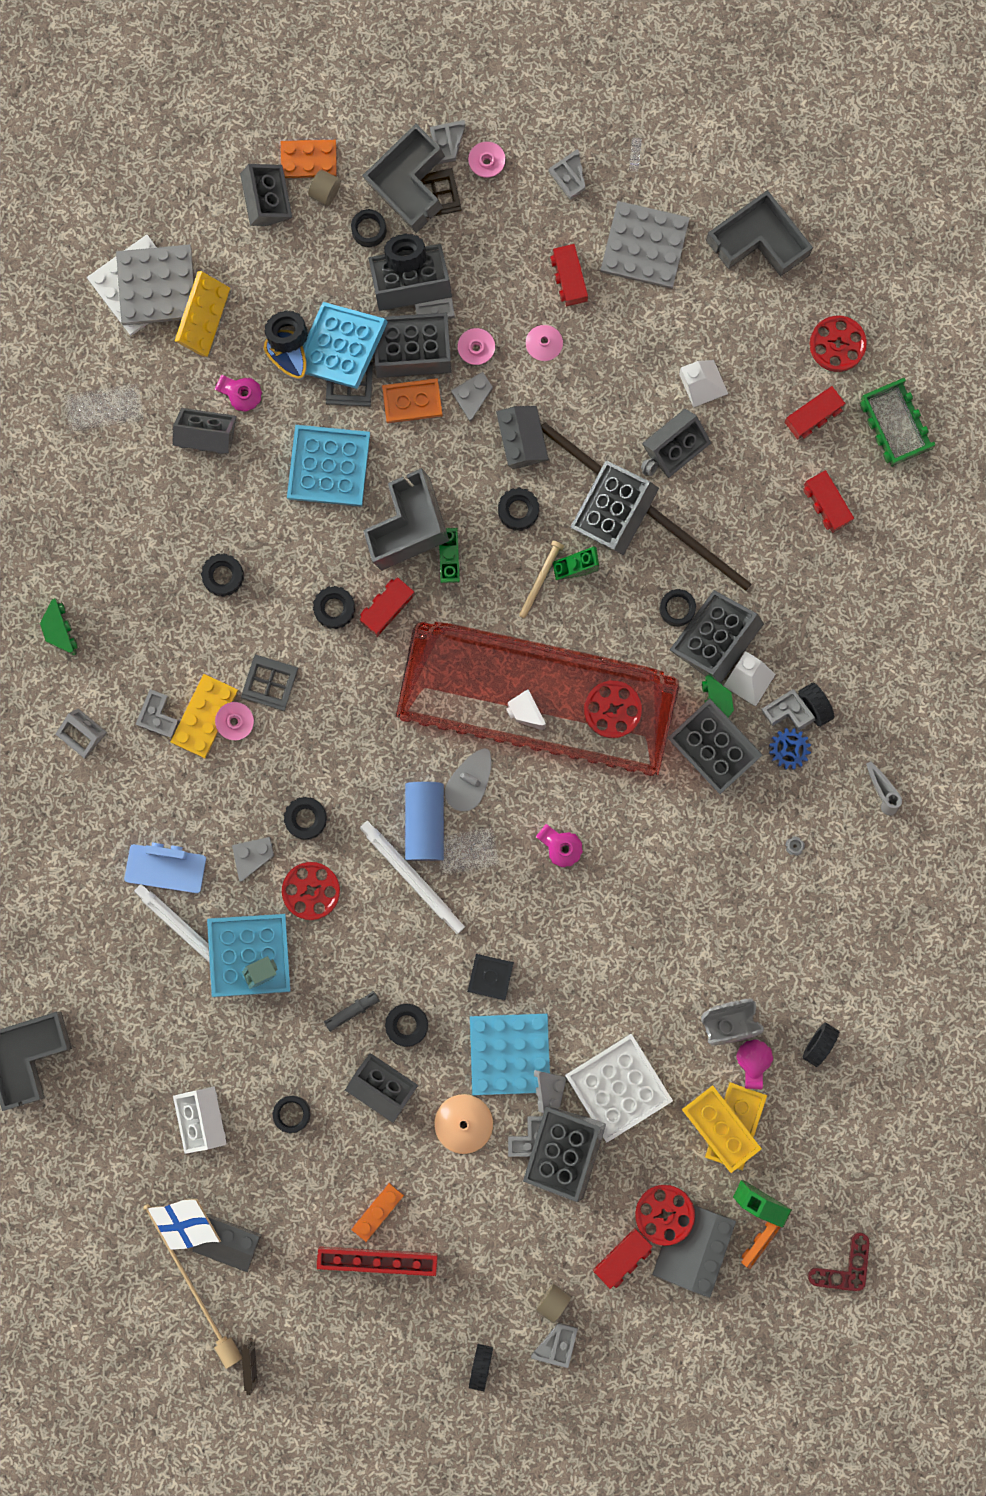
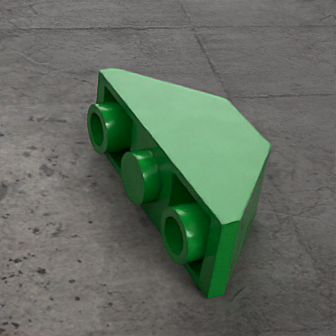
M446 528L449 541L439 545L441 583H459L458 528Z
M593 546L554 561L555 580L585 576L599 570L597 548Z
M56 598L52 599L40 622L45 641L71 655H76L77 653L74 649L78 648L75 638L69 639L71 637L69 631H72L69 620L65 621L62 617V614L66 613L65 607Z
M710 675L704 678L705 681H702L703 693L708 692L707 700L710 698L729 718L734 711L731 691Z
M744 1180L740 1181L733 1196L736 1202L749 1213L782 1228L792 1209Z

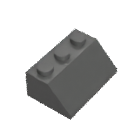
M248 164L240 173L250 226H269L291 219L292 212L283 166Z
M513 406L496 411L506 459L510 468L518 469L549 460L537 406Z
M181 408L173 424V446L228 454L232 446L237 416Z
M683 409L645 440L642 445L648 455L658 463V467L669 478L710 445L711 441L697 415L687 409Z
M369 1053L353 1075L345 1091L394 1123L418 1085Z
M206 1214L221 1242H206L194 1246L192 1252L248 1272L262 1234Z

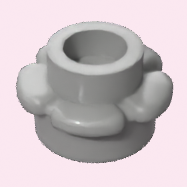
M653 458L646 459L641 466L642 473L645 476L654 475L658 463Z
M792 837L785 844L787 846L786 851L790 855L794 854L795 856L800 855L805 847L804 842L799 837Z

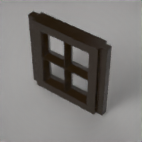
M452 168L428 173L420 180L424 185L431 183L433 194L437 199L438 195L452 194L453 202L441 204L443 208L435 216L462 211ZM448 180L450 189L437 192L435 182Z
M248 1338L241 1349L244 1391H246V1395H251L258 1380L255 1342H253V1338Z

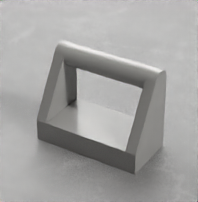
M76 709L68 713L55 735L85 759L107 732L80 709ZM70 724L91 740L86 749L64 732Z

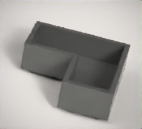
M416 123L362 176L367 184L415 233L428 222L427 217L431 219L443 208L437 197L420 180L445 155L442 149Z
M768 190L709 231L706 242L715 253L719 252L718 257L728 269L758 248L780 277L809 257L813 249L809 241Z
M422 468L406 475L414 485L413 487L404 477L388 483L397 515L363 530L372 562L381 571L449 541L431 479Z
M62 1012L50 1013L0 1029V1106L2 1111L45 1099L35 1061L72 1049Z

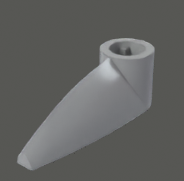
M870 761L866 763L872 783L883 801L881 810L886 815H894L902 804V798L886 776Z

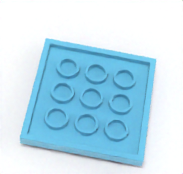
M323 302L309 331L307 340L303 345L307 362L306 374L358 389L388 323L387 320Z
M295 425L287 499L362 507L370 432Z
M285 914L207 919L211 997L290 992ZM267 956L270 960L273 959L278 969L276 970V975L271 980L249 989L242 974L244 968Z
M548 1014L470 1016L472 1095L536 1093V1088L539 1085L538 1077H534V1070L550 1073Z

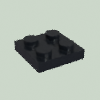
M476 954L467 992L506 1000L514 962Z

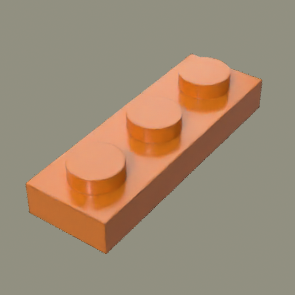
M388 1183L351 1230L367 1242L404 1195Z
M766 1222L765 1226L767 1228L763 1233H758L753 1241L755 1244L751 1249L748 1248L743 1253L741 1263L751 1269L781 1227Z

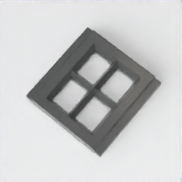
M373 362L369 363L366 370V382H361L359 385L365 386V396L351 395V387H347V395L333 394L334 384H341L327 380L326 404L371 407Z
M255 654L241 698L285 711L299 668ZM258 666L272 670L269 680L255 676ZM275 672L289 676L286 686L272 682ZM254 680L267 684L264 694L251 690ZM271 685L285 689L282 699L268 695Z

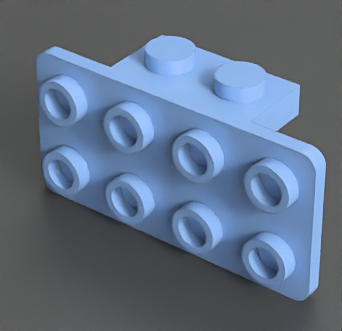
M152 843V846L135 844L130 846L124 877L126 882L199 893L201 891L206 857L204 855L187 853L182 851L183 847L171 846V849L163 848L164 844Z

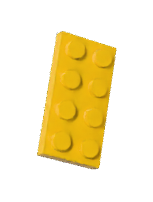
M203 271L197 272L175 342L201 356L208 357L230 287Z
M203 674L170 742L202 758H206L218 734L215 725L216 714L222 706L234 701L239 690Z
M729 1082L724 1100L754 1138L767 1095ZM708 1145L705 1158L722 1163ZM745 1163L737 1169L743 1171Z
M713 1085L681 1109L730 1173L762 1149Z

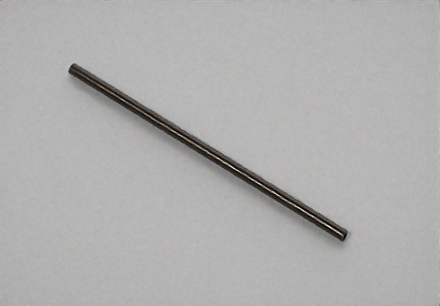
M546 422L541 425L544 434L595 474H599L602 468L601 465ZM650 505L646 514L742 589L748 590L752 585L748 580Z

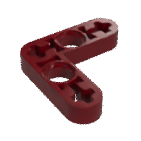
M857 1232L851 1237L848 1271L812 1268L807 1275L809 1282L817 1287L849 1291L863 1290L866 1284L870 1245L868 1236ZM859 1236H862V1239L865 1240V1244H861V1251L865 1250V1254L853 1253L854 1249L858 1250V1244L855 1243V1239H859ZM856 1256L863 1258V1265L860 1267L853 1265V1259ZM852 1269L863 1271V1274L858 1273V1279L861 1280V1284H858L857 1287L851 1283V1280H854L856 1276L855 1272L852 1273ZM819 1271V1275L826 1276L825 1272H829L827 1276L828 1284H824L825 1279H818V1282H815L812 1275ZM834 1274H840L842 1277V1281L838 1285H834L831 1282V1277Z

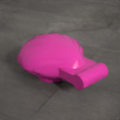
M221 375L214 389L219 393L229 396L231 405L238 411L247 412L254 409L261 402L262 391L260 385L252 378H242L235 381ZM247 391V396H242V392Z
M545 824L536 836L538 840L549 848V858L553 864L566 867L572 866L579 861L583 850L582 842L576 834H571L570 832L559 834L549 825ZM563 846L569 847L567 853L562 852Z
M753 1039L746 1041L739 1047L736 1059L745 1071V1089L762 1090L763 1072L771 1066L773 1055L771 1048L765 1042Z

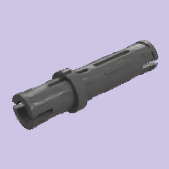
M372 991L360 1000L356 999L355 1003L325 1020L324 1023L331 1032L361 1012L362 1014L365 1013L366 1009L380 1002V999L375 991Z

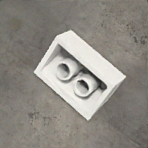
M215 1086L173 1096L185 1154L227 1145Z

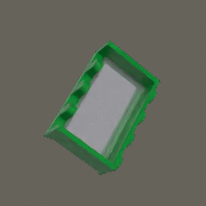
M905 378L864 394L860 402L861 410L863 413L867 412L869 417L867 421L870 429H874L877 434L875 439L878 446H882L885 451L883 457L886 463L890 462L891 467L931 451L936 445L935 442H930L927 436L929 433L927 426L923 427L919 419L921 413L919 409L915 410L912 404L913 396L911 392L907 393L905 389Z

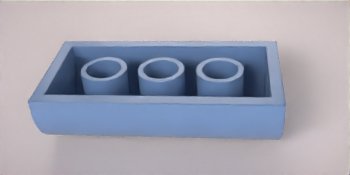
M405 783L406 861H444L443 783Z

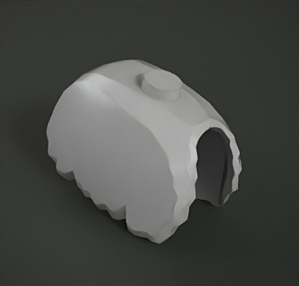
M742 999L717 1005L704 1012L701 1016V1021L706 1028L709 1038L708 1043L711 1046L725 1045L762 1034L764 1031L763 1026L759 1022L753 1021V1016L756 1013V1002L753 999Z

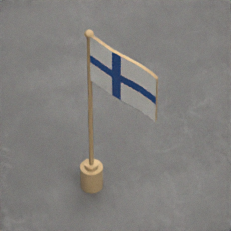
M185 1199L167 1206L150 1207L149 1204H146L143 1210H146L219 1339L216 1341L217 1346L214 1349L227 1369L240 1361L242 1355L232 1337L227 1339L226 1336L222 1337L173 1251V1249H186L206 1242H221L198 1199Z

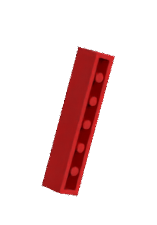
M320 1246L317 1254V1269L436 1276L438 1253Z

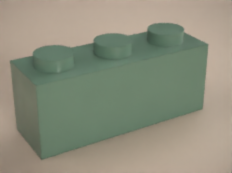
M267 956L246 966L242 974L249 989H252L271 980L276 975V970L278 969L274 960H270Z

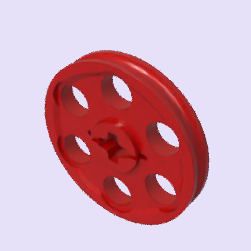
M836 315L823 319L816 325L810 337L812 357L821 367L833 372H843L855 367L861 361L867 347L866 335L862 327L855 320L846 316ZM844 322L846 329L838 330L836 323ZM826 328L829 334L823 337L819 334L818 330ZM857 333L861 338L860 341L853 342L850 337L851 334ZM836 340H840V343L843 345H840V347L837 348L836 344L833 342H836ZM821 345L825 348L826 352L818 354L815 348ZM849 351H854L857 353L858 358L851 360L847 354ZM837 357L840 360V364L833 366L830 363V359Z
M612 680L598 684L588 694L584 704V715L589 727L598 735L606 738H620L629 734L639 723L642 714V705L638 694L631 686L620 681ZM602 687H607L610 690L608 697L600 695L599 691ZM620 689H626L629 692L627 699L619 697L618 692ZM592 702L599 705V711L596 713H592L589 710V704ZM611 704L613 707L623 705L616 710V714H613V712L603 714L608 711ZM629 706H634L637 709L636 716L631 717L627 714L626 710ZM598 720H605L607 722L605 730L597 728ZM621 721L626 724L624 732L617 731V722Z
M305 862L295 866L288 872L282 884L284 904L292 914L301 919H321L331 913L339 901V881L333 871L321 863ZM306 869L308 876L305 879H299L297 876L298 870ZM322 869L327 872L326 879L318 880L316 877L317 872ZM292 884L295 885L297 893L295 895H288L287 887ZM308 886L317 888L314 891V896L305 894L308 891ZM328 887H334L336 890L335 895L331 898L325 895V890ZM298 902H304L306 905L302 913H298L295 910V905ZM317 903H323L325 906V910L321 914H317L314 911V906Z
M658 1185L650 1188L641 1196L636 1206L635 1218L640 1232L646 1239L658 1245L668 1246L683 1241L690 1234L695 1223V1209L690 1197L681 1189L671 1185ZM658 1190H663L666 1194L663 1201H658L655 1197ZM678 1195H681L685 1201L681 1207H677L674 1204V1199ZM646 1203L652 1208L649 1215H644L641 1211L642 1206ZM664 1209L666 1212H676L668 1216L667 1221H665V1218H654L663 1214ZM682 1215H686L689 1218V1224L686 1227L679 1224V1218ZM650 1223L655 1224L657 1229L653 1235H649L646 1231V1227ZM668 1229H672L675 1232V1238L672 1241L665 1238V1232Z

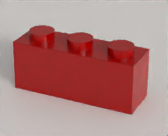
M575 244L554 248L550 261L552 267H556L557 273H554L556 284L561 286V291H559L561 302H565L566 307L588 302V293Z
M831 386L786 417L784 423L797 440L801 437L805 439L813 433L812 430L815 427L821 428L827 424L828 418L839 416L843 412L842 409L845 402L834 387Z
M826 470L805 482L804 493L808 498H812L814 510L817 514L821 513L824 518L822 522L827 530L830 529L834 533L852 523L855 518Z
M398 577L395 580L391 579L385 586L386 590L382 594H377L373 599L372 606L370 608L366 607L360 614V622L377 637L415 596V592Z
M634 1228L593 1269V1272L609 1289L613 1286L617 1288L624 1281L622 1277L627 1272L631 1274L638 1267L636 1263L641 1258L645 1260L652 1251L650 1249L652 1245Z

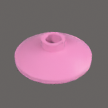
M481 142L471 149L468 157L469 166L480 177H494L504 168V151L493 142ZM486 159L490 160V164H484L483 162Z
M540 325L533 328L526 338L528 353L540 361L554 359L559 355L563 347L561 334L557 329L549 325ZM547 339L548 342L546 344H543L541 340Z
M473 328L467 330L458 341L460 357L471 365L486 363L492 358L495 351L493 337L483 329ZM479 346L480 350L474 351L473 347Z
M231 702L222 706L215 718L218 732L229 740L245 738L251 732L254 724V718L250 709L238 702ZM232 718L237 719L238 722L236 725H232L230 723V720Z

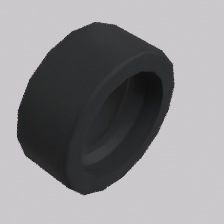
M361 210L353 217L351 222L353 238L363 247H375L382 243L386 236L385 219L376 210ZM370 218L378 222L380 230L376 236L365 238L359 234L358 225L364 219Z
M671 590L661 600L660 615L671 626H684L695 615V599L686 590ZM674 597L685 599L689 605V611L683 618H673L667 612V603Z
M292 1095L280 1099L274 1106L272 1115L276 1127L282 1132L290 1134L304 1129L309 1123L311 1113L310 1107L304 1099ZM293 1102L302 1108L303 1118L299 1124L288 1126L282 1122L280 1112L285 1104Z

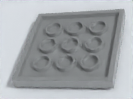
M617 201L600 272L673 289L690 217Z
M191 245L116 251L122 325L182 320L194 284Z

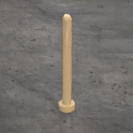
M552 541V549L519 613V616L523 619L526 618L559 550L562 551L564 545L557 541Z

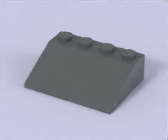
M441 244L425 246L427 256L425 263L417 268V270L400 273L393 269L391 270L386 264L385 254L368 257L379 311L452 297L449 275ZM404 250L396 255L406 256L414 253V251Z
M447 312L381 317L386 319L388 323L375 350L377 378L452 373Z
M606 460L570 528L624 555L654 500L659 487Z
M713 590L670 648V651L704 676L710 675L721 683L764 623L754 611Z
M710 698L668 737L671 743L719 794L723 793L763 756Z
M546 1106L523 1182L575 1202L584 1199L606 1124L586 1116Z
M678 1199L676 1206H683L685 1201ZM694 1205L695 1223L692 1231L683 1241L677 1244L662 1245L652 1275L710 1298L736 1221ZM682 1215L679 1218L681 1226L686 1227L689 1224L688 1216ZM667 1230L665 1235L667 1240L672 1241L675 1238L674 1230Z

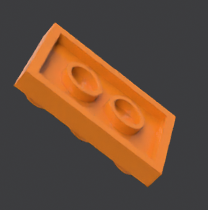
M336 139L281 141V165L283 166L285 178H314L321 169L337 177Z
M438 378L382 385L387 423L443 417Z

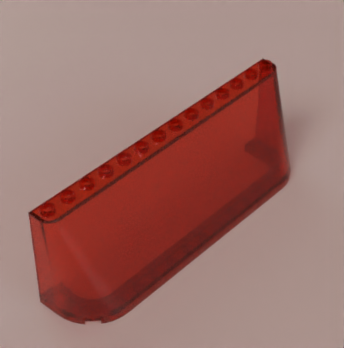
M419 622L412 630L396 717L404 722H411L412 720L419 722L422 726L434 725L441 730L452 729L456 730L459 734H475V737L481 739L486 737L493 738L495 742L504 743V741L511 742L512 745L517 747L525 745L535 751H542L543 749L553 755L565 754L571 759L583 758L587 759L590 763H606L605 765L608 767L616 768L619 766L624 767L625 770L630 772L637 770L642 771L645 775L654 776V774L659 775L679 691V681L674 676H666L663 671L647 666L451 623L434 622V624ZM612 680L620 681L631 686L640 698L642 705L641 718L637 726L630 733L645 737L650 764L412 712L409 709L424 688L508 706L509 701L524 691L529 690L541 714L588 724L584 715V704L588 694L600 683ZM602 687L599 691L602 697L610 695V690L607 687ZM620 689L618 695L621 699H627L629 692L626 689ZM592 702L589 704V710L592 713H596L599 711V705ZM611 704L608 711L603 714L608 712L616 714V710L623 705L613 707ZM629 706L626 710L627 714L631 717L637 714V709L634 706ZM598 720L597 726L607 728V722L605 720ZM621 721L617 722V731L624 732L626 724Z

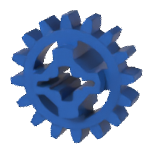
M785 728L784 734L778 731V738L772 737L775 743L769 744V747L773 748L769 754H774L775 756L772 762L777 760V766L779 767L783 764L784 770H787L789 766H791L792 770H795L796 764L802 767L801 761H808L805 755L811 754L807 750L811 744H806L805 742L808 737L802 738V731L796 734L795 728L791 732H789L788 728ZM788 737H793V738H795V739H797V740H796V741H793V740H790ZM779 741L782 745L780 752L777 750ZM788 746H789V747H791V746L794 747V749L792 750V752H791V751H789V752L786 751V749L788 748ZM800 746H802V754H801V756H800V754L798 753ZM784 757L790 758V759L792 760V762L786 761V760H784V759H782V758H784Z

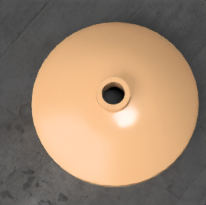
M467 1094L456 1095L447 1099L438 1109L435 1116V1132L442 1145L450 1151L459 1154L473 1153L481 1149L488 1142L492 1134V1114L487 1105L479 1098ZM461 1121L467 1122L466 1128L460 1127Z

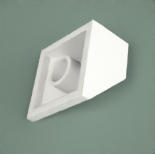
M714 360L697 361L681 367L679 375L693 408L728 394Z
M745 651L725 682L724 687L756 707L776 674L761 660Z
M529 690L524 691L508 702L506 710L511 719L514 718L518 723L539 730L545 729L546 723Z

